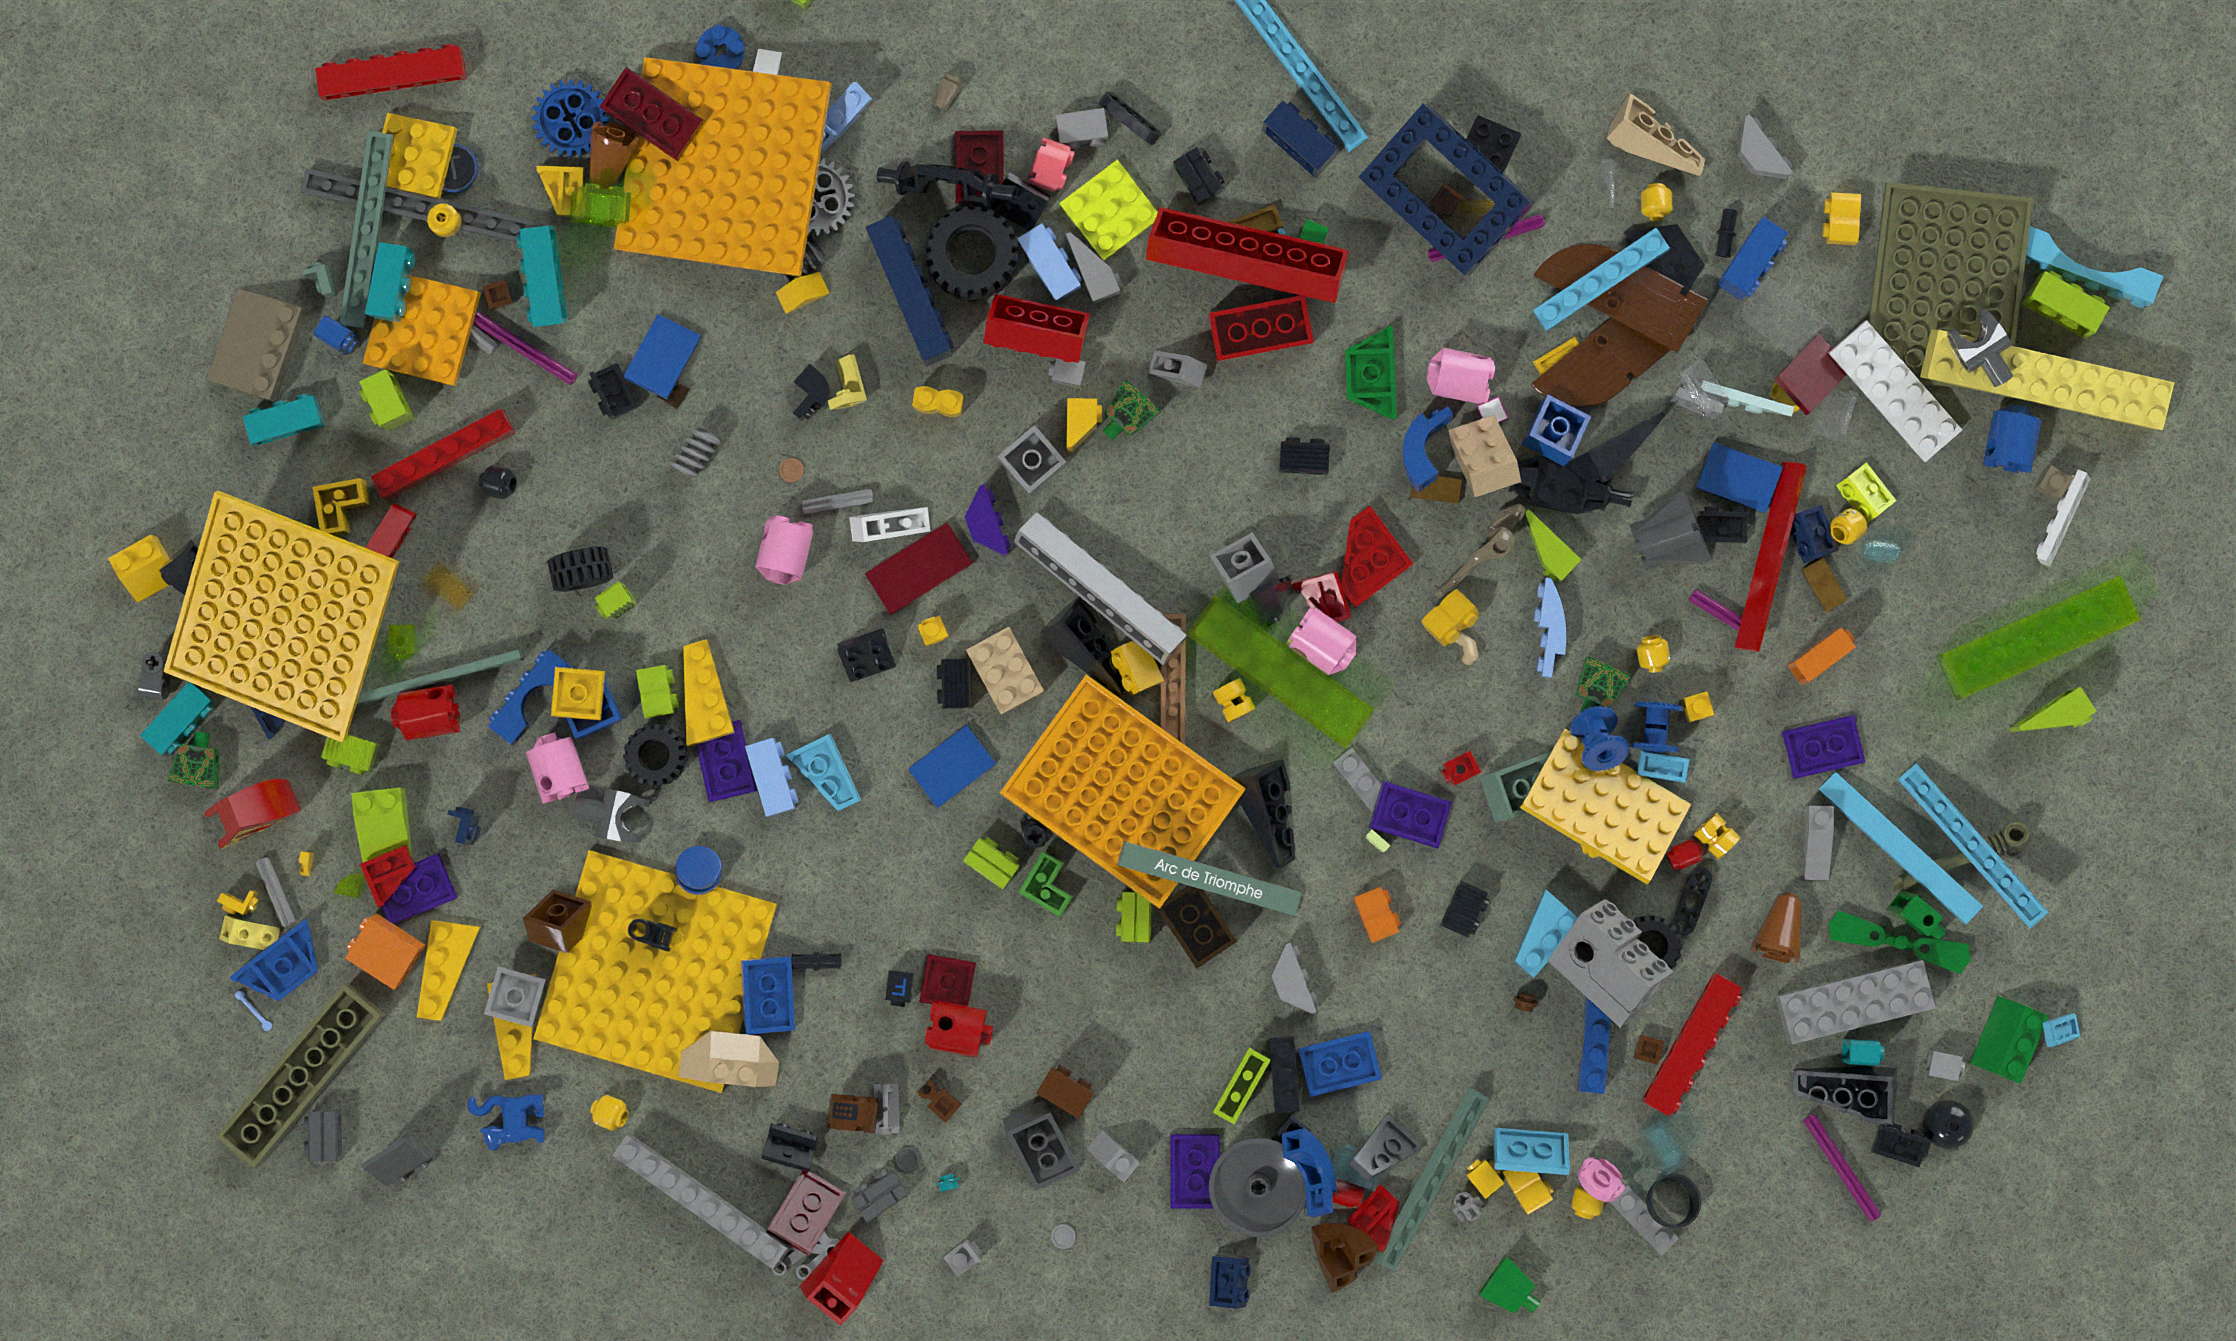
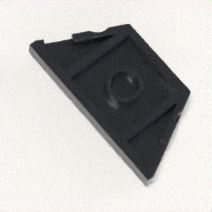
M1678 224L1625 231L1624 235L1630 244H1633L1653 229H1658L1670 249L1648 264L1647 267L1683 285L1684 287L1680 294L1686 297L1704 263Z

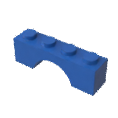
M552 650L542 651L534 661L536 666L531 672L527 670L519 680L521 685L516 691L511 690L504 699L506 704L503 708L495 710L489 718L491 723L488 727L511 745H515L529 727L524 715V705L530 693L539 687L554 685L555 667L574 668Z
M1585 996L1583 1047L1579 1063L1577 1090L1580 1092L1604 1094L1611 1019Z

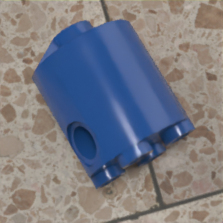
M2011 404L1993 411L1983 465L1993 468L2001 466L2004 467V471H2011L2012 473H2018V471L2031 473L2042 420L2035 417L2028 407Z

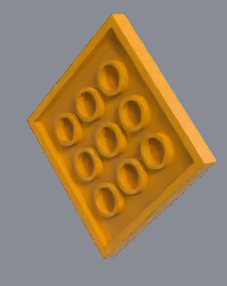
M410 275L411 286L409 292H406L404 301L406 303V312L401 317V322L374 318L363 364L456 387L481 293Z

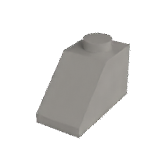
M1155 350L1148 374L1186 386L1200 388L1207 364L1186 355Z
M1103 1130L1087 1148L1096 1159L1123 1182L1127 1180L1140 1164L1138 1159Z

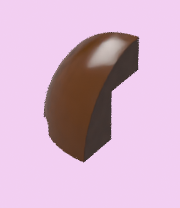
M1323 1223L1311 1227L1314 1249L1324 1278L1332 1293L1358 1278L1357 1271L1361 1267L1369 1266L1372 1263L1377 1252V1245L1363 1231L1340 1223Z

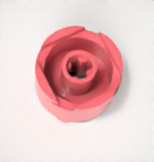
M1043 137L1040 143L1044 144V146L1041 145L1040 150H1037L1029 174L1033 178H1029L1027 184L1055 193L1056 190L1060 191L1064 186L1067 175L1063 174L1065 167L1068 168L1070 166L1074 151L1070 150V146Z

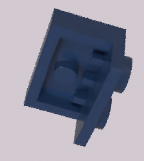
M457 806L455 811L448 810L447 815L461 818L455 842L473 845V841H478L481 827L477 825L480 816L474 815L475 810Z

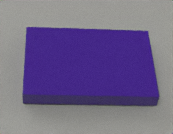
M1854 715L1782 731L1793 779L1865 763Z
M741 720L732 722L735 733L696 744L709 803L757 791L753 771L745 748L747 745Z
M1382 781L1368 828L1439 849L1452 802Z
M440 853L414 863L416 868L388 901L381 906L385 919L393 924H397L457 899Z
M1170 1134V1209H1214L1209 1194V1180L1212 1168L1220 1156V1134Z

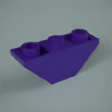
M985 484L979 486L965 515V519L973 542L1005 557L1009 555L1007 549L1012 547L1007 534L1002 536L1000 526L1004 524L999 511L994 513L991 505L996 502L991 488L986 490Z

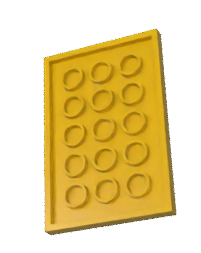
M1564 729L1520 808L1645 884H1648L1691 804L1647 777L1638 775L1637 771L1623 763L1610 770H1589V768L1584 766L1581 759L1582 752L1585 749L1582 738L1572 736L1569 730Z

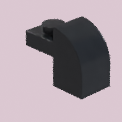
M809 363L794 381L795 385L807 394V397L793 412L794 416L800 421H803L805 418L809 420L816 413L817 408L815 406L817 404L826 409L828 400L831 398V390L827 380Z

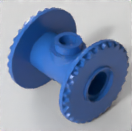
M1635 702L1634 707L1647 709L1644 743H1630L1631 748L1660 753L1678 752L1679 747L1666 745L1669 712L1683 711V707L1664 702Z
M1594 706L1593 708L1590 707L1581 711L1580 714L1573 718L1570 725L1572 736L1582 738L1581 740L1585 747L1581 755L1582 762L1586 768L1593 771H1605L1615 768V766H1618L1626 759L1629 753V745L1624 738L1610 735L1617 726L1618 718L1615 711L1606 706Z

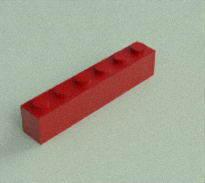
M446 44L441 46L442 49L420 48L417 50V53L410 54L407 51L395 52L394 56L373 55L369 57L370 60L364 61L353 58L346 60L344 64L336 65V62H326L322 64V67L315 68L319 97L326 101L465 80L467 76L463 50L459 46L456 47L455 44Z
M500 408L370 477L381 498L387 501L516 432L506 412Z
M1717 973L1712 974L1644 1094L1642 1102L1669 1117L1671 1113H1677L1682 1104V1101L1679 1100L1683 1092L1687 1093L1694 1083V1080L1691 1079L1696 1070L1700 1071L1706 1061V1058H1704L1708 1049L1712 1050L1718 1040L1716 1034L1719 1028H1724L1730 1019L1728 1013L1731 1007H1736L1740 1002L1742 987Z

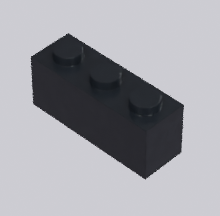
M1294 1036L1269 1038L1274 1112H1298L1300 1110Z

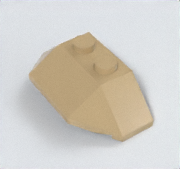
M709 1031L692 1045L681 1051L678 1076L712 1083L773 1087L776 1086L779 1061L760 1036Z

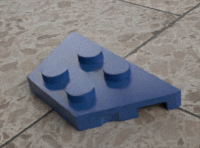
M306 918L229 978L234 982L237 981L250 987V989L256 992H262L268 997L280 1001L319 970L308 920Z

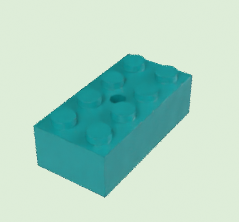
M555 225L520 229V234H517L518 249L523 251V259H520V268L522 274L526 273L527 283L523 284L525 298H529L530 307L527 308L528 322H532L533 327L568 322Z

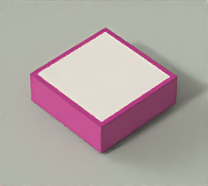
M1499 396L1489 400L1487 403L1476 406L1481 419L1495 415L1498 423L1509 419Z

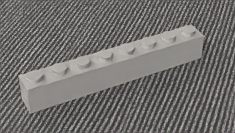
M1036 512L1019 529L1014 540L1015 544L1162 665L1181 647L1187 635L1183 633L1180 627L1167 620L1159 610L1154 609L1141 595L1128 588L1124 581L1111 574L1103 564L1098 563L1085 549L1072 542L1068 535L1055 528L1047 518L1042 517Z
M626 1135L612 1155L770 1268H778L791 1249L785 1242L766 1232L767 1230L633 1135Z

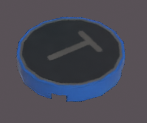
M454 144L443 190L449 193H460L469 189L478 176V162L468 148Z

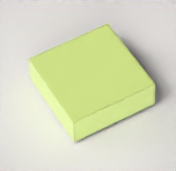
M1372 829L1365 835V838L1381 852H1385L1390 847Z

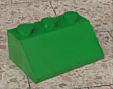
M1997 996L1969 1064L2014 1083L2021 1084L2043 1032V1022L2047 1021L2049 1015Z

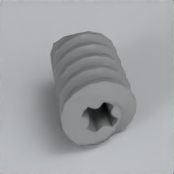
M698 424L697 426L700 428V431H691L695 439L686 438L689 447H680L684 455H675L679 463L670 462V465L688 477H698L699 474L695 468H704L700 460L709 461L710 459L706 451L714 453L715 450L711 444L719 445L721 443L715 435Z

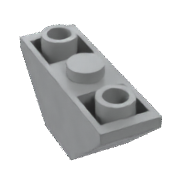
M1750 114L1747 115L1742 121L1737 155L1751 174L1787 179L1793 173L1791 170L1792 164L1785 156L1781 157L1778 153L1775 141L1771 137L1767 138L1762 132L1763 126L1755 117L1752 118Z
M1291 942L1286 943L1271 974L1279 999L1313 1014L1316 1012L1315 1007L1319 1004L1315 993H1309L1306 984L1310 982L1306 969L1301 970L1298 964V960L1302 959L1297 945L1292 947Z

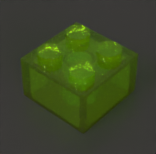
M586 183L585 186L579 187L578 190L571 194L569 222L613 228L622 226L629 222L631 193L624 192L622 187L612 186L608 190L601 189L599 184Z

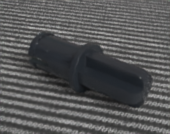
M1728 208L1723 210L1720 230L1717 231L1719 236L1715 256L1730 258L1733 237H1736L1734 230L1737 211Z

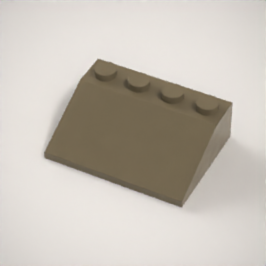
M238 289L207 380L275 403L307 311L277 299Z

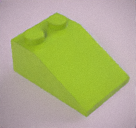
M2080 686L2068 689L2008 729L2012 733L2072 725L2074 728L2077 726L2081 727L2093 719L2091 715L2097 711Z
M405 788L351 793L354 822L363 863L407 845L412 857Z

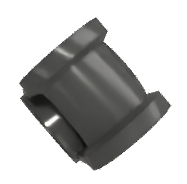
M149 652L143 657L138 684L140 697L165 700L169 696L171 675L163 672L168 654ZM155 661H159L158 666L155 665Z

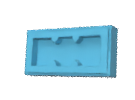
M1640 751L1637 774L1686 783L1690 759Z
M2075 1013L2043 1022L2047 1047L2057 1046L2080 1038Z

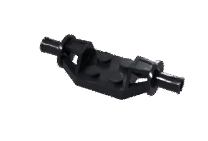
M903 161L897 170L879 167L876 175L877 182L895 184L899 195H905L907 192L927 193L930 181L940 180L947 181L950 184H963L964 200L983 202L984 206L988 208L994 205L996 199L1015 202L1018 194L1017 186L998 184L996 174L990 173L986 176L980 170L940 164H917L911 167L909 162ZM915 179V187L909 186L910 181ZM978 190L982 192V196L976 195Z
M1544 457L1520 461L1516 458L1521 478L1519 484L1530 488L1528 490L1513 484L1508 486V491H1513L1529 505L1575 515L1599 509L1600 511H1605L1609 503L1631 507L1632 500L1628 499L1633 498V492L1613 489L1611 486L1612 479L1601 483L1600 479L1590 483L1570 469L1567 464L1562 466ZM1586 499L1601 500V502H1586Z

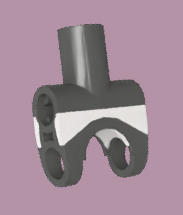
M1983 308L1977 312L1980 319L1981 334L1975 341H1967L1954 328L1947 332V337L1954 354L1968 373L1981 366L1993 386L1998 387L2013 377L2012 372L2000 355L2002 351L2009 348L2012 344L1998 321L1990 312Z
M605 788L603 801L577 796L572 817L598 823L595 834L597 837L615 841L641 842L642 836L631 834L625 827L621 817L622 813H625L631 807L637 805L649 807L650 801L630 793Z

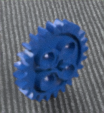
M572 79L569 80L568 86H565L564 82L560 80L559 88L550 84L552 91L549 93L543 89L545 98H536L540 106H532V109L538 115L531 116V119L538 123L534 124L532 129L540 131L535 137L537 140L545 138L541 145L543 147L550 145L549 152L551 154L558 149V156L561 158L565 152H567L569 159H572L574 152L582 158L583 150L590 154L592 127L589 129L582 128V121L591 118L593 124L602 121L601 125H604V123L611 122V119L604 116L607 112L599 107L604 98L597 100L600 92L597 90L591 93L593 88L591 84L584 89V84L581 80L577 86L574 85ZM573 98H581L582 103L579 107H570V101ZM561 100L564 101L569 112L574 117V121L582 133L581 138L577 136L571 123L567 121L568 118L559 103ZM553 109L560 110V116L554 120L549 119V112ZM564 130L572 131V136L567 141L560 139V134Z

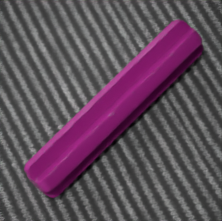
M1697 589L1692 592L1689 597L1690 602L1739 631L1741 616Z

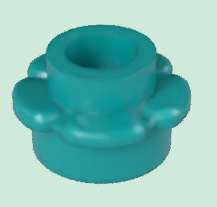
M954 1174L939 1177L940 1182L936 1183V1186H939L940 1192H945L950 1189L959 1188L958 1180L960 1178H954Z

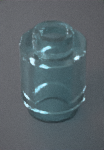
M1871 538L1864 541L1863 559H1868L1869 562L1893 564L1895 559H1899L1900 545H1896V540Z

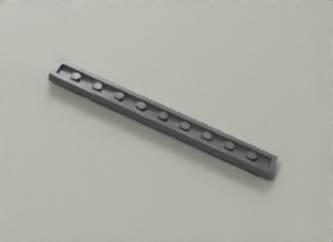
M306 168L300 192L357 206L360 181ZM386 187L383 212L427 222V215L431 208L438 204H448L460 214L461 226L459 230L517 243V234H520V229L543 226L541 222Z

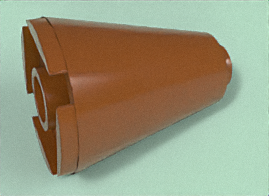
M598 121L592 125L590 184L597 191L607 192V190H611L615 186L638 145L639 136L635 138L633 136L634 131L622 124L609 122L607 126L601 125L602 121Z
M1784 892L1783 895L1777 896L1752 943L1751 950L1754 953L1758 949L1765 952L1762 957L1777 962L1789 963L1790 959H1794L1795 963L1799 962L1801 952V901L1797 899V895Z

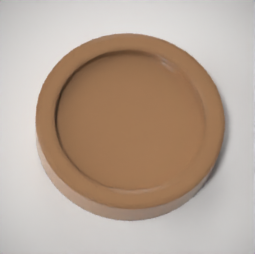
M788 458L781 463L779 472L785 481L796 482L803 476L804 468L799 460Z

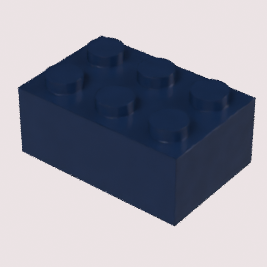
M1282 100L1263 121L1262 131L1316 179L1336 157V142L1327 134L1325 136L1317 131L1318 126L1312 120L1302 118L1299 115L1300 110L1291 102L1287 104Z

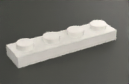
M2078 470L2075 476H2071L2073 478L2067 487L2069 490L2065 498L2062 497L2058 503L2057 511L2059 512L2055 520L2052 519L2048 524L2045 542L2041 541L2037 548L2038 560L2048 567L2051 566L2091 480L2084 471Z

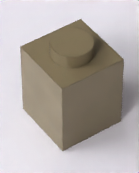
M2051 465L2044 469L2034 490L2056 501L2061 499L2073 477Z

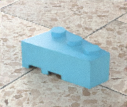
M1546 889L1542 891L1513 959L1531 977H1535L1545 966L1548 959L1578 919L1577 916Z

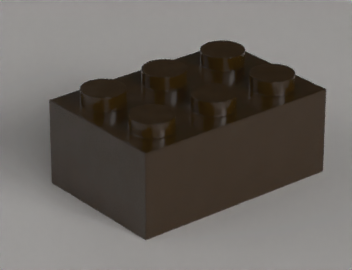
M1188 885L1168 898L1160 909L1156 907L1196 969L1238 942L1203 889Z

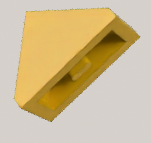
M820 272L795 278L776 292L786 314L830 294Z

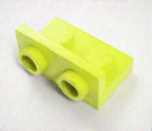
M1867 462L1836 485L1842 496L1848 500L1851 506L1863 514L1867 523L1896 502V499Z

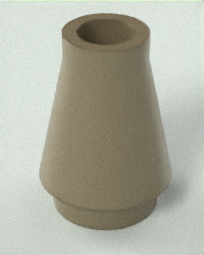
M945 73L944 77L940 79L934 105L948 111L949 106L963 88L961 86L963 80Z

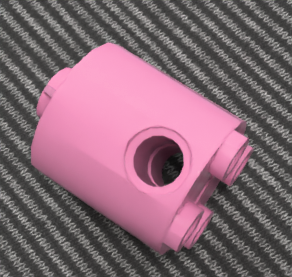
M1442 348L1430 359L1426 379L1432 394L1476 404L1487 403L1490 394L1489 384L1487 383L1488 379L1493 380L1494 360L1487 356Z
M776 515L775 517L770 516L766 520L755 568L768 581L786 585L802 579L814 531L812 530V524L800 521L798 523H789V518Z
M1310 607L1299 623L1302 629L1297 626L1286 642L1289 645V649L1328 676L1345 670L1356 655V635L1319 609Z
M556 733L547 734L537 738L534 747L526 752L542 804L556 800V796L558 800L570 797L574 793L573 790H575V793H579L589 789L572 737L561 739L556 736Z

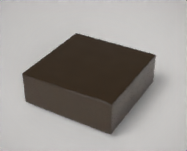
M677 381L668 400L661 396H656L675 409H678L690 388Z

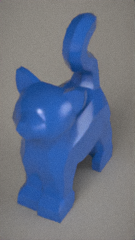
M527 1094L518 1098L496 1095L489 1097L481 1107L477 1106L475 1097L468 1099V1110L474 1116L481 1117L488 1114L495 1105L500 1106L502 1109L504 1127L489 1126L480 1129V1133L484 1134V1141L489 1150H498L505 1142L518 1143L530 1138H535L538 1143L544 1142V1128L527 1125V1115L529 1114L544 1117L543 1095Z

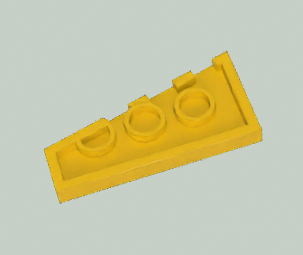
M705 639L683 646L687 747L735 733L708 640Z
M431 920L417 1018L443 1020L481 927Z
M493 983L487 984L489 995ZM493 1017L505 1080L529 1076L531 1072L533 1025L529 1027Z

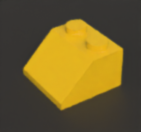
M1068 398L1067 452L1075 451L1097 429V423H1102V405L1097 404V399Z
M149 535L108 558L119 580L137 603L169 586L164 582L159 571L164 563L169 560V557L158 537L154 535Z

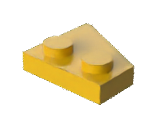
M537 166V172L542 179L556 214L565 217H583L585 169L583 167Z

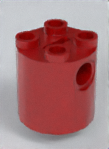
M453 684L398 693L391 709V719L393 727L402 731L406 741L460 733L458 717H461V713L458 710L460 708L459 703H454L455 689Z
M944 1001L932 1002L930 1021H933L932 1027L927 1026L925 1045H929V1049L978 1058L980 1045H990L994 1026L985 1025L987 1014L985 1009ZM943 1023H949L952 1025V1028L947 1031H944L939 1027Z

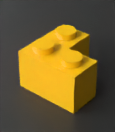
M361 478L312 487L319 529L333 536L350 533L347 509L370 505L367 482Z

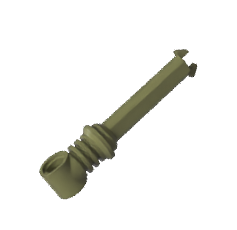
M2012 822L2005 829L2000 830L1999 833L1995 832L1994 836L1990 834L1988 838L1986 836L1983 838L2001 857V854L2004 856L2007 852L2018 853L2025 850L2028 843L2029 830L2023 823ZM2019 834L2022 839L2014 841L2010 838V835ZM1962 851L1934 861L1946 873L1972 864ZM1908 872L1899 875V878L1893 881L1894 891L1902 888L1905 891L1920 885Z

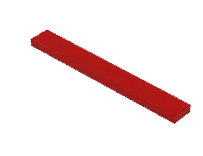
M1782 461L1781 467L1783 468L1775 487L1734 646L1738 650L1760 652L1807 465L1803 463Z

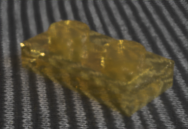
M440 561L423 578L428 585L458 611H461L476 594Z

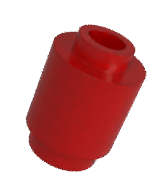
M1692 838L1671 847V850L1666 852L1673 870L1678 868L1682 870L1702 861L1701 856L1704 855L1700 842H1694Z
M1336 1178L1337 1192L1332 1193L1333 1203L1350 1208L1354 1206L1360 1207L1364 1188L1359 1187V1184Z

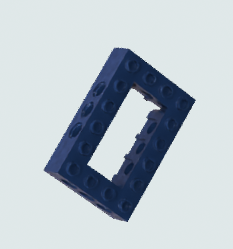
M1424 103L1359 176L1370 189L1463 275H1471L1535 203L1429 104ZM1426 140L1495 203L1493 208L1465 239L1460 232L1454 231L1443 221L1441 215L1435 214L1425 204L1426 201L1423 198H1418L1407 188L1408 184L1394 177L1401 168L1407 166L1406 162L1414 153L1424 147L1422 144Z

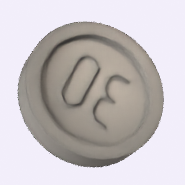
M1060 1224L1051 1233L1052 1243L1059 1249H1067L1075 1242V1231L1069 1225Z

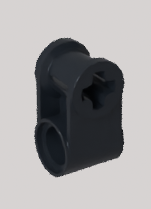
M639 918L629 924L628 933L636 941L670 952L671 948L669 946L673 934L677 932L678 928ZM638 922L646 926V933L642 937L637 936L633 931L635 924Z

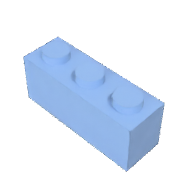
M1040 224L1017 238V241L1052 298L1058 303L1081 289L1079 282L1082 281V278L1075 268L1071 270L1068 266L1067 261L1069 257L1062 247L1058 249L1053 242L1056 240V237L1050 227L1045 229L1043 224Z
M771 738L745 746L766 817L796 809L795 803L799 801L795 788L790 789L788 780L792 779L788 765L783 766L781 756H785L781 742L776 743V739Z

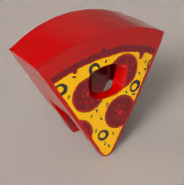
M279 778L254 784L229 795L211 806L204 814L209 818L217 813L219 814L226 831V835L218 843V847L221 850L301 811V808L289 780Z

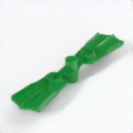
M1839 910L1828 923L1830 940L1871 947H1878L1884 942V944L1894 946L1897 949L1913 950L1917 958L1958 974H1962L1965 967L1971 962L1968 944L1932 938H1919L1915 942V940L1907 939L1905 936L1885 934L1881 926ZM1872 931H1876L1878 933V938L1876 940H1872L1870 938V933ZM1922 944L1928 946V951L1924 954L1920 951Z

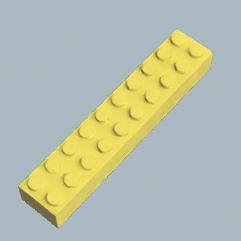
M1931 329L1920 375L1921 378L2154 430H2163L2175 382L2010 346L2002 351L2000 355L2012 372L2013 377L2004 384L1994 387L1981 366L1971 373H1968L1963 368L1953 352L1947 337V331ZM1960 334L1961 337H1964L1969 342H1973L1977 339L1974 337Z

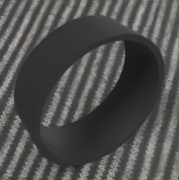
M1672 1173L1662 1176L1650 1187L1647 1193L1646 1205L1650 1216L1658 1224L1665 1227L1681 1228L1690 1225L1699 1215L1701 1196L1692 1180L1684 1175ZM1662 1181L1677 1182L1689 1194V1213L1678 1224L1671 1225L1663 1221L1653 1207L1652 1197L1654 1189Z

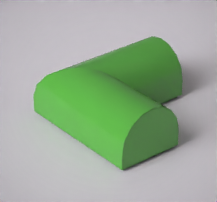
M1043 850L1018 893L1061 918L1073 896L1052 884L1064 862Z

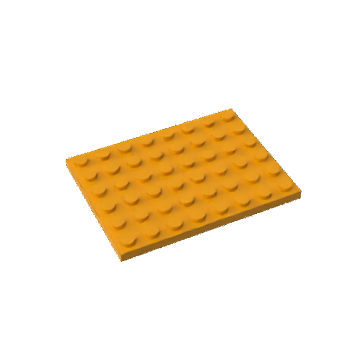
M1085 675L1000 791V795L1160 909L1178 882L1117 865L1123 841L1195 861L1246 788L1088 675Z

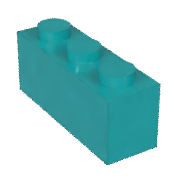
M379 242L365 314L376 319L401 322V317L406 312V303L404 302L406 292H409L411 286L410 270L415 265L413 250L407 246Z
M306 393L296 396V400L287 403L286 400L273 403L271 408L263 410V407L249 410V414L242 417L250 444L259 446L325 426L318 399Z
M188 682L140 734V737L160 755H173L181 745L179 742L185 735L189 737L198 728L196 723L201 718L206 719L214 711L212 706L216 701L201 687Z

